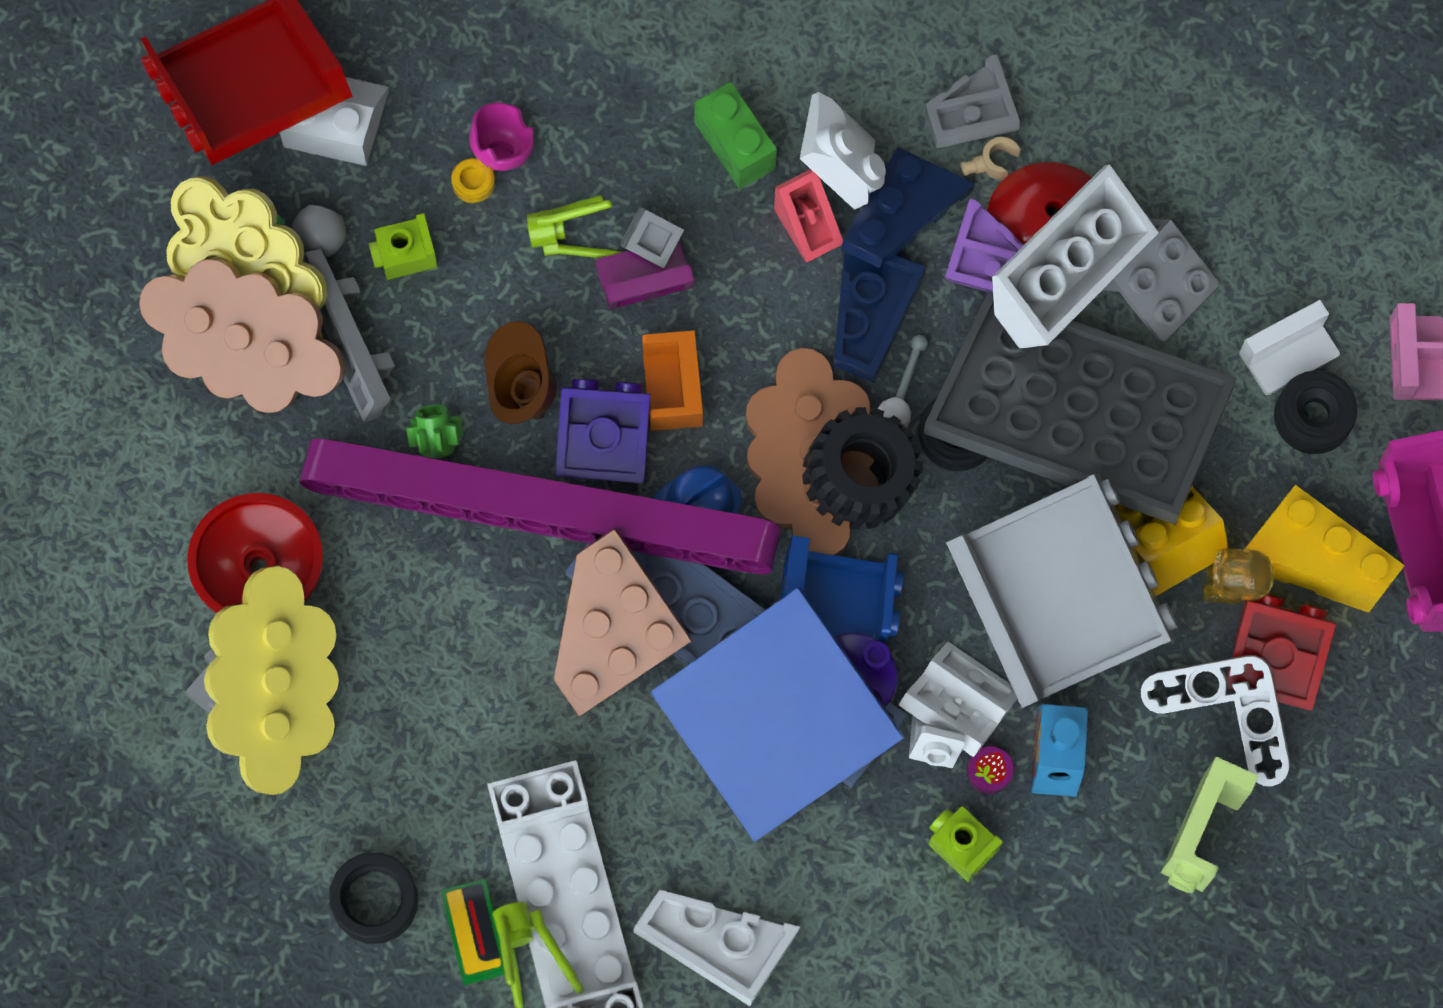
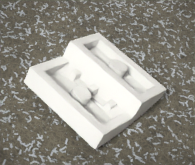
M947 642L930 661L924 673L906 692L899 706L928 726L965 735L963 750L974 757L1018 698L1010 683L950 642Z

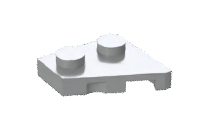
M997 54L988 57L985 60V66L971 77L964 75L953 83L949 91L940 93L925 104V116L936 149L1019 130L1020 120Z

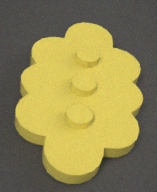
M195 176L181 182L177 186L171 198V212L181 230L170 239L166 250L167 262L171 271L176 276L185 278L190 268L199 261L220 258L234 265L241 276L255 272L267 274L276 281L282 294L302 293L313 299L320 309L324 306L327 298V284L322 273L315 266L303 262L304 244L300 236L293 229L277 224V211L273 202L263 192L256 189H241L229 195L216 180L207 176Z
M271 566L260 568L251 574L244 586L242 604L226 606L217 612L210 622L209 642L217 657L206 669L204 683L207 693L216 703L208 715L206 725L208 738L211 743L224 754L239 756L241 777L248 787L258 793L275 795L285 792L294 785L300 773L301 756L319 753L327 747L333 738L334 718L326 704L336 693L339 679L336 668L327 658L334 648L337 636L335 624L331 617L321 608L304 606L303 586L297 575L287 568Z

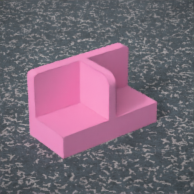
M1398 303L1390 316L1394 400H1443V318L1440 316H1416L1415 303Z

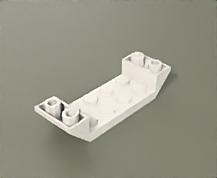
M577 761L487 784L518 902H528L530 912L541 910L546 927L584 987L583 993L578 994L575 992L535 930L532 932L534 940L529 943L545 1007L643 1008L590 817L588 801Z

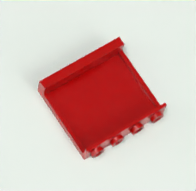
M268 0L156 54L146 36L140 38L147 54L140 59L151 81H154L164 103L167 105L173 102V104L169 105V108L179 128L182 129L188 126L183 131L194 153L203 151L211 166L353 97L340 63L298 0Z

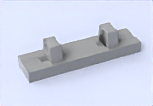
M321 248L305 252L303 262L315 266L322 273L327 284V298L324 306L320 309L323 319L321 331L325 339L334 344L343 355L345 363L343 379L363 422L377 419L381 416L383 408L390 400L382 380L390 377L391 371L395 368L394 362L389 352L375 355L369 354L347 306L354 303L360 293L355 278L335 280Z

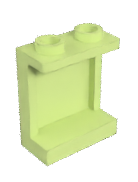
M1215 757L1200 781L1161 870L1162 874L1170 877L1168 880L1170 885L1187 893H1193L1195 889L1201 892L1204 891L1215 877L1219 867L1197 857L1195 850L1216 802L1238 811L1252 793L1259 777L1258 775Z

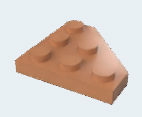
M616 528L578 552L574 567L554 681L580 717L692 640Z

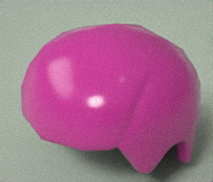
M501 102L486 104L473 115L469 132L470 148L482 164L493 170L507 171L518 168L532 155L534 128L525 125L522 120L521 110L518 107Z

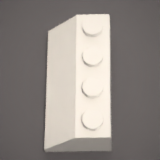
M1110 164L1103 166L992 276L994 315L1019 348L1048 345L1159 233Z

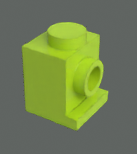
M424 213L416 215V219L374 229L377 241L369 243L374 267H384L387 280L437 268L435 252ZM408 242L404 248L399 249L393 246Z
M963 806L955 813H952L947 808L929 827L935 834L930 838L928 845L967 882L1000 850L1003 843L1000 838L991 834ZM966 831L971 836V842L967 845L959 844L955 839L956 832Z

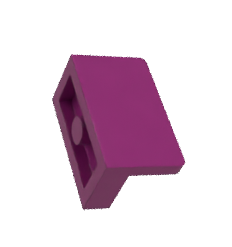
M678 241L664 269L631 251L596 260V267L608 310L692 289L693 274L690 264L686 265L680 241Z

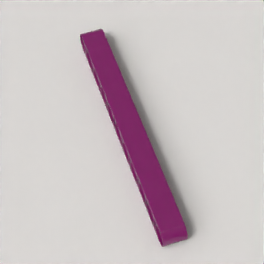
M320 438L310 441L299 484L302 487L319 494L589 544L616 528L632 552L759 575L772 572L781 533L779 525L761 518Z

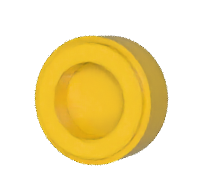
M477 158L461 161L452 172L451 181L454 193L465 202H482L494 190L495 177L493 170L490 167H486Z

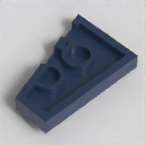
M897 147L886 166L883 186L869 195L868 204L862 207L843 240L841 250L881 268L913 242L917 234L932 222L936 223L946 215L947 210L960 200L962 202L973 192L975 183Z
M844 251L834 367L873 383L875 382L925 276L926 267L895 255L881 268H878Z

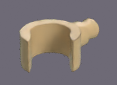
M993 138L985 145L981 156L973 157L971 161L960 163L962 174L967 176L972 173L980 174L985 172L993 179L1004 180L1007 177L1008 171L1001 166L995 165L989 156L994 151L1003 150L1012 156L1019 157L1020 147L1010 138Z

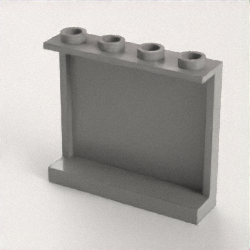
M1099 473L1088 476L1085 480L973 532L946 542L1022 708L1175 639L1172 630L1178 628L1174 614L1167 602L1160 605L1153 588L1159 586L1154 571L1148 561L1140 562L1134 550V547L1139 545L1135 530L1129 520L1121 522L1115 509V505L1120 503L1115 487L1109 478L1102 481Z

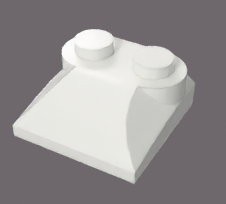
M817 92L811 97L800 160L853 209L868 204L870 193L883 186L886 174L883 160L874 153L875 139L834 100Z

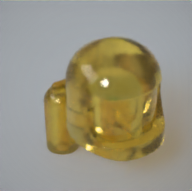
M1220 549L1215 556L1214 563L1206 568V577L1210 584H1205L1204 601L1238 604L1243 600H1259L1264 598L1271 591L1275 579V571L1271 559L1263 552L1253 549Z

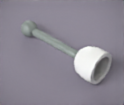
M915 335L911 339L912 352L896 397L883 401L877 408L884 411L883 418L890 420L894 415L900 419L901 422L898 427L902 431L908 428L911 420V410L904 401L920 353L928 346V341L923 335Z

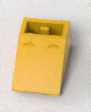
M1193 486L1176 525L1119 504L1115 505L1121 522L1129 520L1135 530L1139 545L1135 546L1134 550L1140 562L1148 561L1154 571L1159 586L1153 588L1156 596L1229 555L1223 519Z

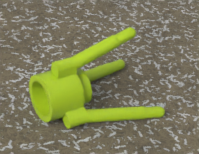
M598 195L555 209L527 214L532 248L543 246L544 256L565 254L602 258L622 253L616 250L558 244V240L566 239L565 220L609 209L613 205L612 201H603V197Z
M521 901L507 904L493 911L492 915L500 938L506 983L511 985L515 1008H523L524 1006L515 947L532 942L534 940L532 932L535 930L575 992L578 994L584 992V987L546 927L541 910L530 912L528 902Z

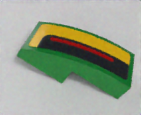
M486 879L441 890L463 985L505 975L500 938L492 915L493 908Z

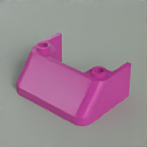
M1443 430L1389 441L1379 461V470H1375L1372 473L1375 492L1378 497L1384 496L1401 563L1405 565L1403 570L1411 596L1406 600L1408 616L1413 625L1419 624L1423 632H1443Z

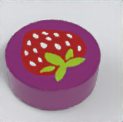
M993 746L983 747L974 757L970 758L967 767L969 782L979 792L985 794L999 793L1011 781L1014 771L1013 762L1004 750Z

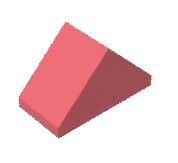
M810 169L775 187L774 210L806 263L842 245L843 238L820 177Z

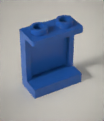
M792 535L784 558L780 600L800 587L834 636L843 633H861L871 636L883 644H886L889 636L896 637L899 627L900 610L893 609L894 597L900 596L903 584V571L896 570L898 554L888 553L885 562L878 563L808 551L810 538Z

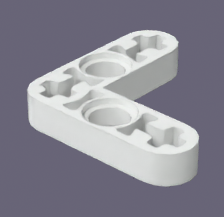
M1246 655L1165 670L1152 674L1144 681L1141 688V699L1144 705L1155 713H1169L1234 701L1249 772L1258 775L1259 777L1256 782L1263 786L1280 784L1286 778L1290 770V757L1273 673L1269 663L1264 658L1257 655ZM1247 663H1252L1255 670L1263 671L1264 678L1257 681V688H1250L1247 681L1236 682L1232 684L1236 693L1227 694V677L1222 667H1231L1230 676L1243 673ZM1209 671L1218 678L1219 690L1215 695L1203 697L1195 691L1194 679L1200 672ZM1178 675H1186L1185 689L1191 701H1182L1183 692L1169 696L1167 698L1168 704L1161 705L1159 698H1151L1150 691L1156 688L1157 680H1163L1165 687H1173L1181 684L1177 677ZM1264 708L1272 714L1273 726L1268 732L1257 733L1249 727L1247 716L1252 709ZM1277 736L1279 745L1270 744L1269 748L1272 759L1281 760L1282 766L1275 770L1274 777H1268L1265 770H1258L1256 766L1257 763L1262 762L1264 757L1262 746L1252 749L1251 741L1264 742Z

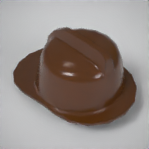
M508 322L495 331L489 339L485 350V370L491 411L498 420L507 424H521L529 419L538 420L544 418V412L552 405L556 397L557 383L555 375L548 368L546 349L540 333L532 325L525 322Z

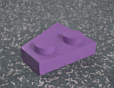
M969 199L945 278L952 283L985 292H993L992 276L1024 245L1002 223H999L980 203Z

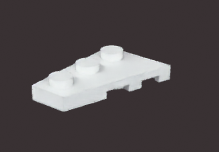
M659 890L635 925L633 932L748 1006H751L796 937L800 927L784 923V925L760 920V916L746 912H743L741 915L715 908L712 903Z

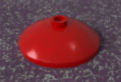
M1040 162L1017 169L1000 182L990 198L987 212L999 223H1002L1025 245L1052 218V216L1046 213V209L1054 207L1060 210L1092 177L1078 168L1063 163Z
M243 494L218 504L200 521L189 543L187 555L188 572L197 595L215 614L226 606L242 604L244 586L251 574L254 573L251 571V567L256 561L266 562L267 567L278 566L289 569L297 575L303 586L304 604L311 597L322 574L323 547L314 523L296 504L272 494Z

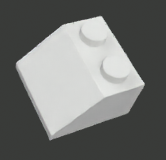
M345 77L353 97L280 132L283 146L289 149L367 166L389 87Z

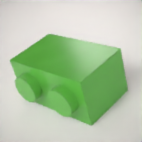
M732 82L694 102V123L739 190L776 169L777 148Z

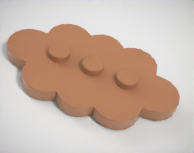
M210 258L199 261L192 266L185 278L171 274L154 278L145 285L140 294L139 306L142 317L149 326L165 334L161 350L164 362L168 368L176 375L191 379L202 376L209 391L217 397L227 399L242 394L248 404L257 411L273 413L279 412L291 405L298 393L311 397L326 395L337 388L344 378L345 363L343 355L334 344L319 337L323 319L321 310L316 302L302 293L282 294L276 281L267 274L255 272L241 276L236 267L227 260Z
M800 348L790 351L780 360L776 370V386L760 389L751 397L747 404L746 424L750 433L755 437L748 448L747 465L753 476L760 481L755 492V507L761 519L774 522L780 528H792L793 536L810 538L808 551L839 556L844 552L849 543V522L844 520L838 526L831 522L834 517L832 514L826 512L822 516L816 510L820 503L817 499L810 502L806 495L811 485H803L802 474L807 468L802 465L804 457L809 451L808 448L830 419L835 420L837 415L845 410H848L850 415H852L858 407H866L867 414H870V401L866 392L859 385L851 381L833 380L830 363L821 353L813 349ZM859 451L841 453L842 467L851 480L867 487L880 486L877 477L871 471L876 462L871 456Z

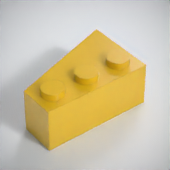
M1297 485L1292 488L1243 550L1235 564L1237 567L1255 570L1272 576L1275 580L1282 583H1291L1316 592V595L1368 613L1405 566Z

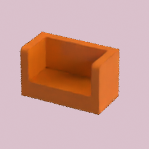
M695 330L643 335L642 350L646 392L652 393L651 408L649 410L650 431L703 427Z

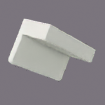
M1321 300L1245 339L1239 354L1264 394L1270 395L1282 389L1295 376L1307 371L1317 370L1339 357V350L1323 327L1329 313Z

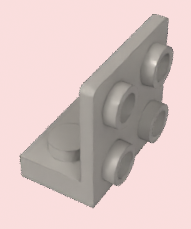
M1149 219L1159 233L1103 290L1120 292L1156 340L1166 341L1218 287L1219 282L1172 220Z

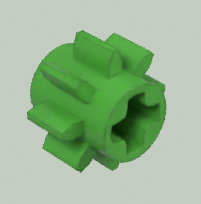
M440 404L419 408L415 412V418L410 419L411 425L406 427L409 447L418 446L419 452L423 457L432 459L443 458L453 453L454 445H459V437L463 436L460 416L451 417L448 408Z

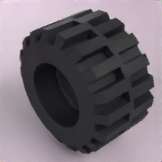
M858 407L852 415H850L848 410L839 413L835 420L830 419L823 426L804 457L802 466L807 469L802 474L803 485H811L806 495L810 502L817 499L820 505L816 510L822 516L826 512L832 514L834 517L831 522L838 526L844 520L849 522V529L859 530L863 523H866L868 529L876 528L882 520L884 523H887L893 519L897 512H900L920 483L918 476L923 471V462L916 461V459L922 452L919 444L912 445L910 443L914 434L909 427L902 431L898 427L901 420L894 415L890 420L883 418V410L875 408L870 415L867 414L866 407ZM859 451L871 456L881 468L883 485L867 487L851 480L842 467L841 453Z

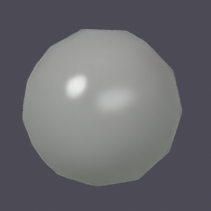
M308 205L299 212L293 221L292 229L300 236L304 244V254L305 252L321 248L325 258L331 257L339 251L346 241L347 226L341 215L330 209Z

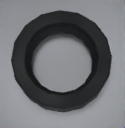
M363 853L349 859L335 873L329 887V905L338 926L348 936L366 944H381L399 937L412 924L418 910V890L410 871L397 858L384 853ZM368 872H381L389 875L397 882L401 891V903L397 913L390 920L379 925H367L359 922L351 915L347 906V893L351 884L359 876Z

